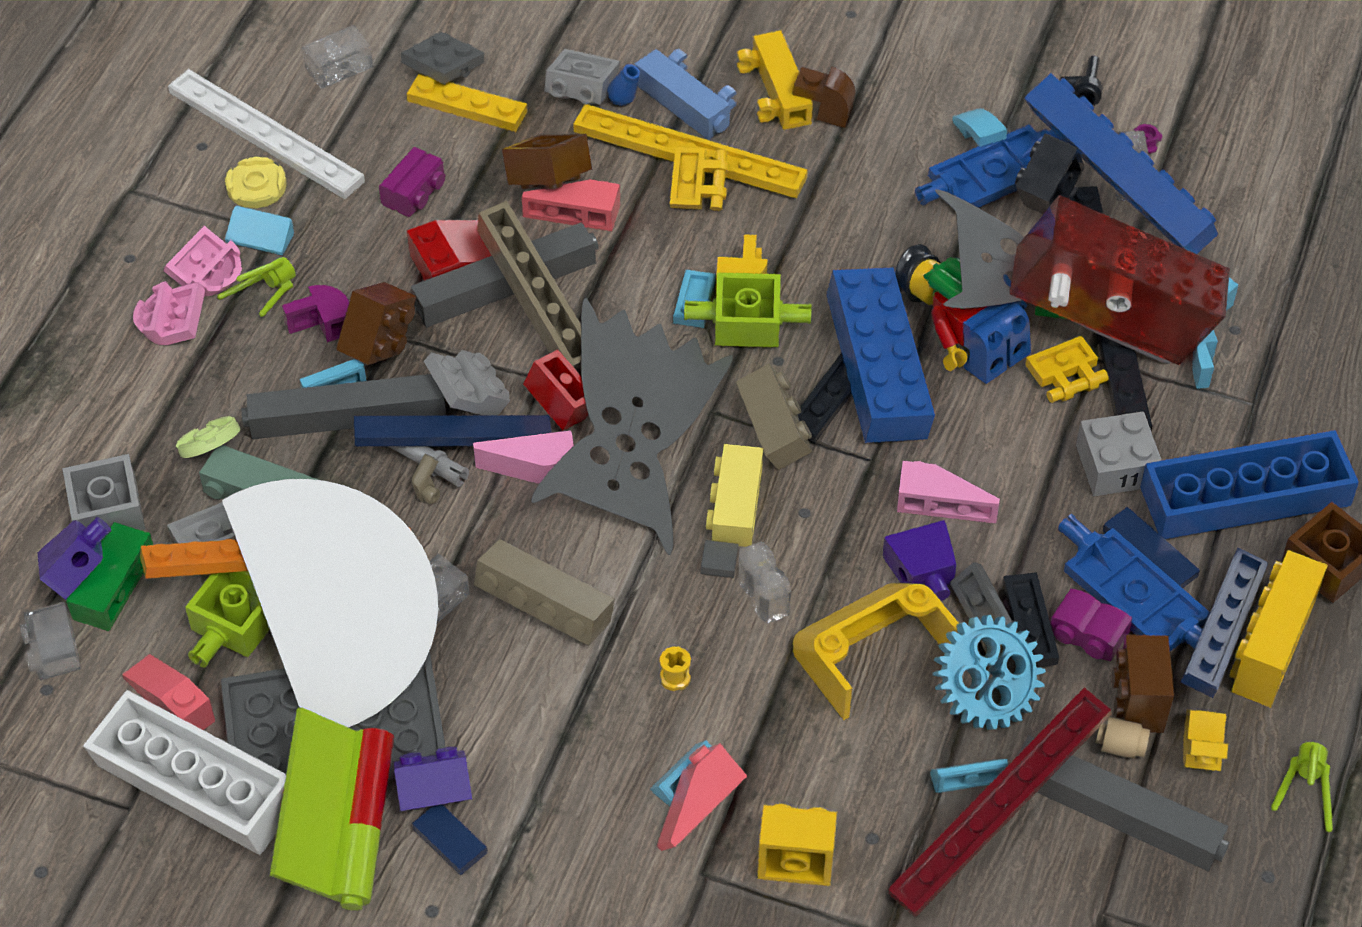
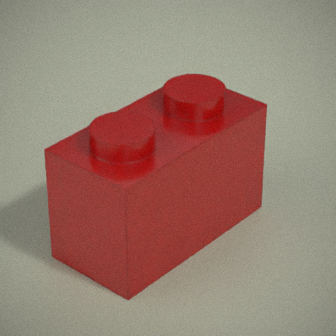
M558 349L534 361L523 385L562 431L585 420L588 416V411L584 398L582 377Z

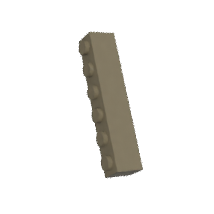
M508 201L479 212L477 231L548 352L551 353L558 349L581 375V324Z

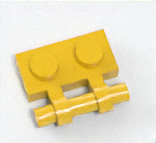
M675 147L670 195L671 208L702 209V199L710 198V209L714 211L722 210L723 200L726 199L727 188L724 187L725 175L729 173L730 164L727 162L728 152L726 150H716L715 160L707 159L706 148ZM705 172L714 173L712 185H704Z
M1082 336L1026 357L1025 366L1042 388L1052 383L1055 386L1054 389L1047 391V398L1050 403L1058 400L1067 401L1074 398V394L1084 390L1088 392L1099 388V384L1109 380L1108 374L1104 369L1097 372L1092 370V367L1097 366L1098 357ZM1079 375L1080 378L1069 382L1067 379L1069 376Z

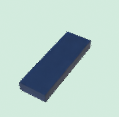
M1128 507L1104 523L1102 530L1104 533L1114 528L1182 588L1199 576V568Z

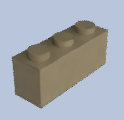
M768 363L736 381L763 451L778 470L813 452L808 439L812 438V435L805 422L799 420L798 414L801 413V409L796 399L788 394L787 390L791 388V385L783 371L777 373L771 364Z

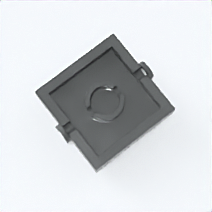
M439 32L401 52V63L446 84L459 76L467 77L470 70L483 64L484 52L451 37L447 33Z

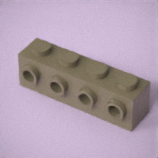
M501 539L477 561L474 581L476 587L588 646L610 624L615 598Z

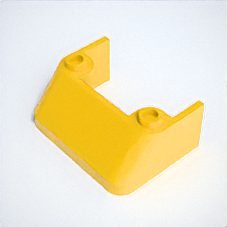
M909 583L887 584L800 630L793 639V654L843 720L850 717L852 687L835 664L845 659L849 646L908 614L916 616L938 644L951 643L946 636L947 632L954 631L958 633L957 620L929 587L922 584Z

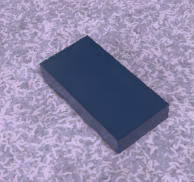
M443 804L434 805L412 823L413 830L460 876L488 853L487 847Z

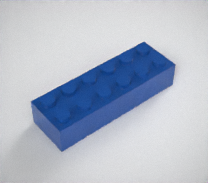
M894 267L832 270L826 296L839 346L843 354V361L846 365V372L851 384V392L865 443L928 439L935 413Z
M1334 430L1146 463L1140 488L1158 534L1164 539L1320 512L1331 502L1340 508L1352 505L1359 481L1337 432Z

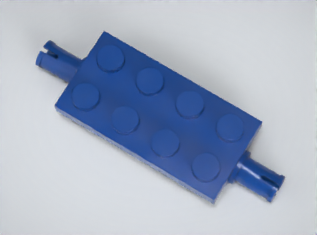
M1030 124L1008 133L1007 139L981 147L978 146L930 167L928 176L932 182L916 187L915 196L920 201V204L924 206L940 198L935 191L937 189L955 195L979 208L1017 191L1015 184L1017 174L1022 167H1027L1031 159L1030 152L1034 143L1041 141L1045 133L1059 140L1062 139L1052 130L1044 129L1036 132Z
M1070 514L1068 519L1062 520L1058 526V531L1078 546L1077 554L1065 563L1064 572L1100 603L1112 605L1131 616L1130 630L1135 635L1168 636L1170 651L1184 642L1195 648L1202 631L1201 627L1204 626L1209 615V611L1114 528L1103 535L1096 531L1092 533L1073 514Z

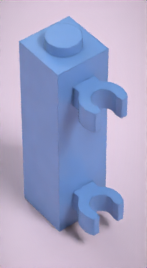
M655 49L636 62L635 66L640 70L637 86L709 140L716 134L723 132L730 125V110L736 106V102L731 97L736 95L737 91L727 85L718 94L714 93L685 71L687 65L682 60L687 58L686 53L676 49L669 57H666Z

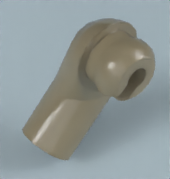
M424 454L412 476L411 482L415 494L421 502L425 501L427 504H434L440 498V491L435 488L431 475L439 461L428 454Z

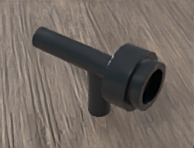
M1096 55L1088 58L1085 76L1060 77V80L1064 78L1072 85L1075 90L1074 94L1078 98L1084 96L1093 106L1100 102L1103 93L1102 83L1097 79L1100 59Z

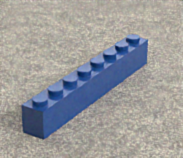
M1050 73L1024 97L1031 111L1064 142L1077 147L1081 158L1191 260L1219 235L1214 225L1216 222L1215 217L1205 207L1201 210L1194 205L1195 199L1184 188L1179 191L1173 185L1175 183L1165 170L1162 169L1158 172L1153 167V160L1144 151L1138 153L1132 148L1134 144L1130 138L1123 132L1118 135L1113 130L1114 125L1104 114L1097 116L1093 112V105L1084 96L1078 98L1074 94V88L1066 79L1062 78L1059 81Z

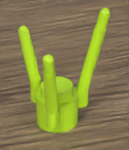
M279 257L269 264L237 276V281L241 283L218 294L217 298L222 300L264 279L271 288L279 287L277 292L259 312V315L264 317L282 295L293 288L291 280L296 277L295 269L288 259Z
M1306 742L1299 747L1298 756L1291 757L1289 769L1275 796L1271 809L1273 811L1278 810L1296 771H1299V774L1307 779V784L1310 786L1314 784L1315 779L1321 777L1325 829L1327 832H1331L1333 825L1329 783L1330 765L1326 763L1328 751L1323 745L1316 742Z

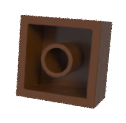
M538 134L502 149L508 185H521V189H532L539 185H545V189L560 188L563 186L564 181L581 179V174L592 170L587 134Z
M386 282L353 290L336 350L367 365L399 355L407 343L405 335L408 325L415 315L414 304L417 296Z
M1329 503L1288 538L1281 562H1283L1289 550L1327 564L1319 593L1332 603L1362 579V524L1335 503Z
M1126 635L1123 648L1117 649L1116 667L1112 669V688H1118L1119 697H1115L1114 715L1115 718H1120L1121 720L1142 724V728L1149 729L1150 733H1164L1174 698L1169 638L1162 635Z

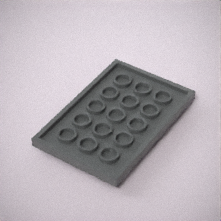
M430 650L415 678L392 703L368 719L348 727L355 731L366 728L383 729L394 735L388 780L396 779L393 762L400 761V756L409 753H421L422 757L436 755L437 749L445 748ZM285 668L222 678L221 686L228 744L286 774L297 708L300 707Z

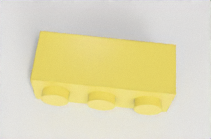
M724 444L722 457L716 456L714 476H719L718 483H712L710 503H715L714 510H708L706 529L712 530V541L736 543L742 547H752L763 468V448Z

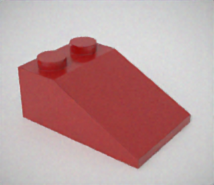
M434 220L407 230L409 254L424 281L492 256L477 231L478 220Z

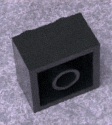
M1045 133L1041 141L1034 143L1030 152L1031 159L1027 167H1022L1018 172L1015 184L1024 206L1057 220L1085 167L1077 147Z

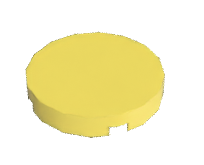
M252 157L241 160L233 170L232 167L230 168L225 178L228 197L235 204L245 208H261L273 204L285 193L287 185L284 169L280 165L274 164L273 160L265 157Z

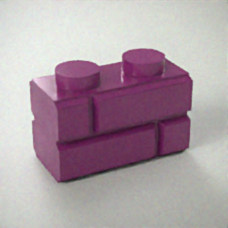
M414 146L379 185L382 205L393 211L397 210L398 213L409 218L417 209H423L428 202L429 195L435 189L439 190L445 182L446 175L442 159L433 154H427L426 151Z

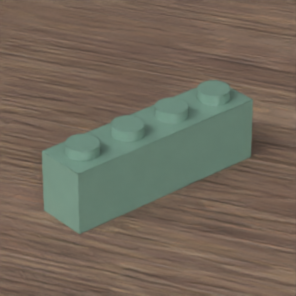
M224 445L215 448L199 472L204 493L214 499H225L236 492L271 481L286 479L319 480Z

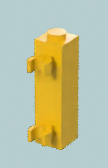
M782 31L753 36V51L749 49L737 51L740 61L737 62V67L740 73H748L757 67L770 98L757 100L760 111H757L759 121L768 122L777 116L783 130L812 124V101L792 94L799 70Z

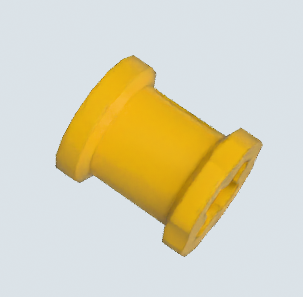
M681 647L665 649L660 656V666L662 668L660 672L661 684L670 691L683 690L691 681L689 674L691 666L690 654Z

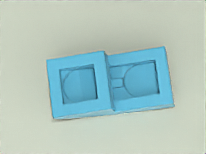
M978 108L953 116V122L965 138L972 137L979 147L1007 139V129L987 110Z
M1203 317L1193 350L1192 371L1197 389L1209 387L1214 370L1212 361L1218 340L1209 317Z

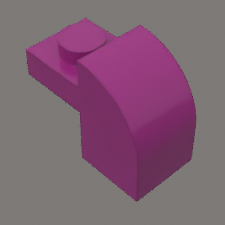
M313 285L308 287L309 297L282 305L285 325L289 334L320 325L328 343L338 340L340 337L349 300L342 291L335 287Z

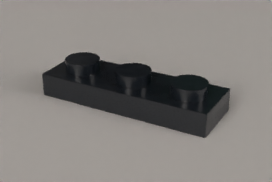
M1037 572L1003 576L1002 585L1011 620L1018 623L1017 632L1028 630L1029 633L1025 642H1037L1038 644L1032 650L1033 655H1043V658L1036 662V667L1058 665L1059 654Z

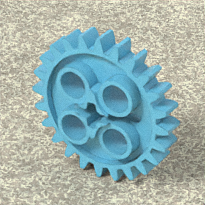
M991 615L982 616L981 622L978 617L969 618V626L965 622L958 623L956 625L958 633L954 631L947 632L946 636L951 643H942L938 646L945 655L934 658L935 662L942 665V670L933 672V675L941 677L943 681L935 689L946 691L947 694L942 698L941 703L952 702L954 704L950 710L951 715L963 712L961 723H969L973 719L974 728H983L984 724H986L987 730L997 729L998 724L1001 728L1010 727V719L1013 722L1022 721L1020 711L1023 713H1031L1033 711L1028 701L1040 700V697L1034 692V688H1041L1045 685L1041 681L1036 680L1037 675L1046 672L1045 669L1036 667V662L1040 661L1043 655H1033L1032 650L1038 643H1026L1025 639L1029 632L1025 630L1016 633L1017 622H1011L1005 626V617L1003 616L997 617L994 622ZM980 640L987 646V652L984 657L979 654L977 649ZM1000 645H1002V646H1003V651H1002V653L999 655ZM1009 657L1016 663L1014 674L1010 673L1007 668ZM965 670L972 677V683L969 688L962 681V675ZM994 688H997L1001 694V701L998 705L992 699ZM977 691H979V700L975 698Z

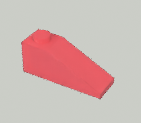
M584 180L564 184L556 189L543 188L523 192V217L568 225H576L582 222L584 227L613 231L620 208V184Z
M151 654L122 674L123 678L145 700L204 730L215 722L210 699L188 677Z
M720 743L708 748L702 745L689 756L688 759L691 763L681 773L657 843L661 851L676 847L747 777L745 772Z

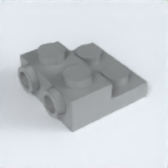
M564 49L546 70L544 92L551 93L554 97L562 99H578L580 102L588 105L601 104L608 95L607 88L609 83L619 72L620 61Z
M461 350L453 358L449 355L442 356L431 352L424 360L425 365L452 408L479 415H499L510 402L509 391L505 388L502 381L496 377V370L491 366L490 361L481 353L475 354Z
M223 502L167 524L170 536L175 544L193 541L206 542L236 539Z

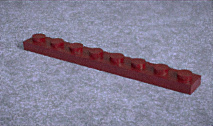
M1084 687L888 888V894L916 918L1111 716L1112 710Z

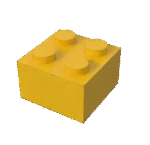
M786 804L763 805L759 841L758 879L830 886L837 812L828 811L820 807L801 809L792 808Z

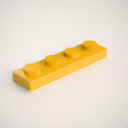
M422 74L417 75L407 92V102L514 132L517 131L527 114L526 103L451 82L443 84Z

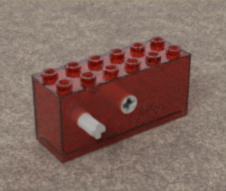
M1059 195L1016 248L1010 295L1180 365L1226 317L1230 268Z

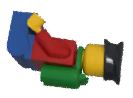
M921 244L912 245L905 250L897 263L895 271L900 292H904L912 302L920 303L923 301L928 305H933L931 316L935 331L943 348L947 349L949 353L943 359V365L946 370L953 371L957 366L960 368L964 365V369L987 384L1005 372L1007 365L1012 367L1031 354L1030 321L1027 313L1020 305L1006 303L976 308H951L944 306L943 304L947 300L962 292L960 258L950 257L940 263L938 257L933 255L927 246ZM959 343L961 346H965L966 348H968L970 350V355L967 356V353L964 350L957 348L956 344ZM1017 348L1018 351L1015 354H1013L1014 349ZM994 364L995 367L990 370L991 365Z

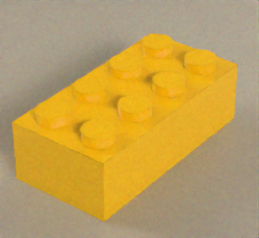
M1289 550L1283 562L1276 560L1269 577V584L1264 587L1258 603L1259 607L1251 617L1246 637L1241 640L1235 656L1236 660L1229 677L1235 679L1232 693L1267 707H1272L1315 604L1328 566L1327 564Z

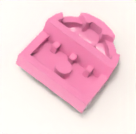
M203 226L165 265L163 271L181 286L199 282L205 288L204 296L216 295L225 291L237 281L236 278L242 271L240 251L232 240L226 244L208 228Z
M165 281L152 287L154 294L145 302L142 300L138 301L133 312L134 324L153 343L170 345L195 338L205 288L199 282L172 289Z

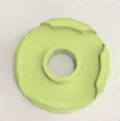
M226 416L209 421L206 424L207 427L201 430L197 428L189 431L176 443L180 457L190 458L198 456L228 442L240 432L238 422H236L234 417Z

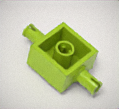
M717 273L716 298H713V301L685 300L684 320H713V324H715V346L779 347V327L782 325V322L811 324L812 304L783 303V300H780L781 274Z
M249 571L211 574L185 607L191 630L203 635L195 647L188 653V657L196 665L202 660L200 667L203 668L207 667L209 661L221 646L249 657L270 630Z

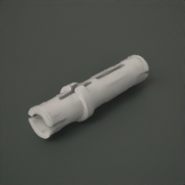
M388 446L418 464L424 454L434 457L439 462L432 476L439 475L457 487H461L464 484L459 477L464 480L468 479L469 469L450 460L446 453L441 450L435 451L427 446Z

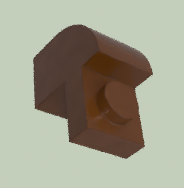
M801 66L792 94L820 102L817 120L845 128L853 108L856 89L851 78L836 67L832 66L829 74H825Z

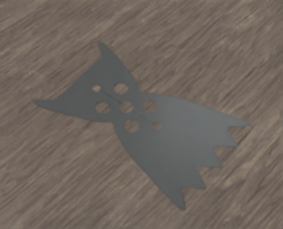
M935 190L956 212L962 292L947 300L943 304L944 306L951 308L985 307L1017 302L1031 295H1036L1052 307L1051 301L1048 300L1047 284L1051 282L1053 264L1046 261L1044 251L1048 248L1054 249L1059 253L1061 261H1066L1072 265V275L1079 274L1083 279V282L1078 284L1071 276L1068 304L1065 307L1061 305L1057 308L1052 307L1054 310L1088 330L1163 363H1170L1148 341L1151 337L1169 332L1166 326L1145 311V308L1165 300L1161 294L1141 279V277L1161 270L1158 264L1137 250L1138 246L1154 237L1153 234L1143 232H1069L1042 237L1034 242H1030L1010 226L969 202L948 192ZM1004 238L1013 240L1017 244L1018 252L1014 255L1006 253L1001 248L1000 241ZM1125 247L1132 249L1136 253L1132 299L1128 310L1116 312L1109 309L1106 305L1111 260L1114 250ZM982 253L990 254L992 262H985L981 257ZM1033 260L1041 267V274L1039 276L1029 275L1024 269V262ZM1006 272H1013L1019 276L1021 280L1019 288H1011L1004 282L1003 276Z
M584 298L581 314V377L585 403L590 420L594 426V432L578 441L548 472L534 491L531 503L539 502L555 493L564 494L653 528L666 553L670 555L673 549L672 517L665 476L657 459V454L672 445L696 420L732 363L733 356L723 357L707 365L703 359L697 338L691 339L673 351L669 347L661 324H657L637 337L632 330L625 310H621L608 321L600 323L592 305L587 298ZM632 398H641L643 406L635 407L632 404ZM607 407L617 409L622 416L620 423L612 425L605 422L602 417V411ZM647 422L656 424L661 431L659 438L655 440L646 438L641 432L642 425ZM622 434L629 435L635 441L634 450L631 452L620 450L616 445V438ZM598 446L605 448L609 452L610 460L606 464L595 463L590 457L592 448ZM634 462L646 464L650 471L648 478L643 480L635 478L630 472L631 464ZM616 480L620 485L619 489L611 490L607 485L608 481Z

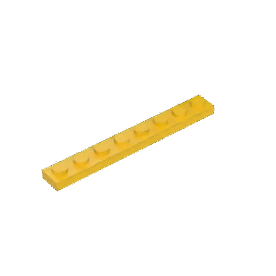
M588 104L583 106L573 123L575 133L587 134L588 137L674 162L675 147L706 148L707 159L715 160L716 150H726L728 152L727 162L730 163L729 173L725 175L726 178L796 199L808 175V169Z

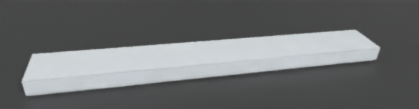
M189 69L168 85L169 92L175 97L343 199H346L365 182L364 174Z

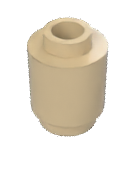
M1109 717L1107 724L1103 723L1099 727L1096 743L1103 744L1101 752L1135 759V756L1145 757L1150 730L1142 728V724Z

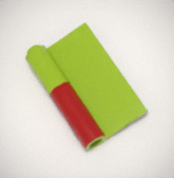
M303 707L297 708L270 876L340 902V906L347 910H361L363 905L370 904L394 735L392 733L377 728L355 731Z

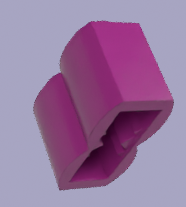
M1070 589L1052 616L1051 627L1053 635L1058 641L1064 644L1081 646L1092 658L1111 661L1117 649L1120 648L1125 640V636L1130 632L1132 617L1119 608L1100 603L1096 598L1083 591Z

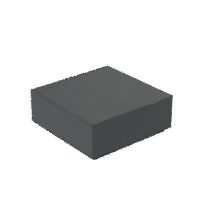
M705 540L701 574L734 578L739 544Z

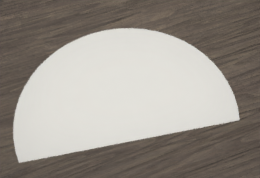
M286 479L271 481L249 487L223 499V505L299 707L350 727L368 719L392 703L408 687L422 667L431 648L437 625L438 594L435 577L430 561L414 533L395 513L376 499L350 487L322 480Z

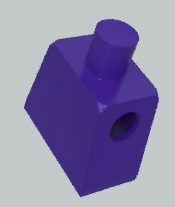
M96 517L87 527L78 520L72 521L37 552L39 579L66 600L103 559L101 541L111 532L108 524L99 517Z
M945 520L884 536L882 556L900 583L925 585L935 593L940 601H944L949 597L950 591L947 585H950V582L955 578L956 560Z

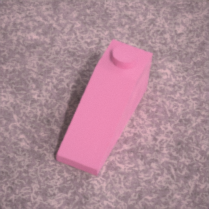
M571 430L473 443L476 468L540 484L548 472L574 446Z
M921 461L902 462L897 512L996 524L999 498L936 464H927Z

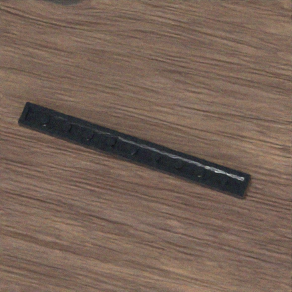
M1074 187L1067 203L1071 222L1079 224L1078 232H1108L1098 187ZM1096 333L1103 367L1109 377L1107 385L1114 416L1144 412L1152 431L1153 426L1135 350Z

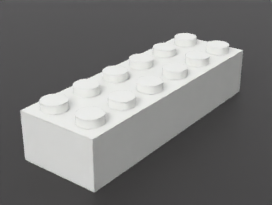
M126 690L83 745L100 768L258 855L262 854L277 833L286 779L285 773Z

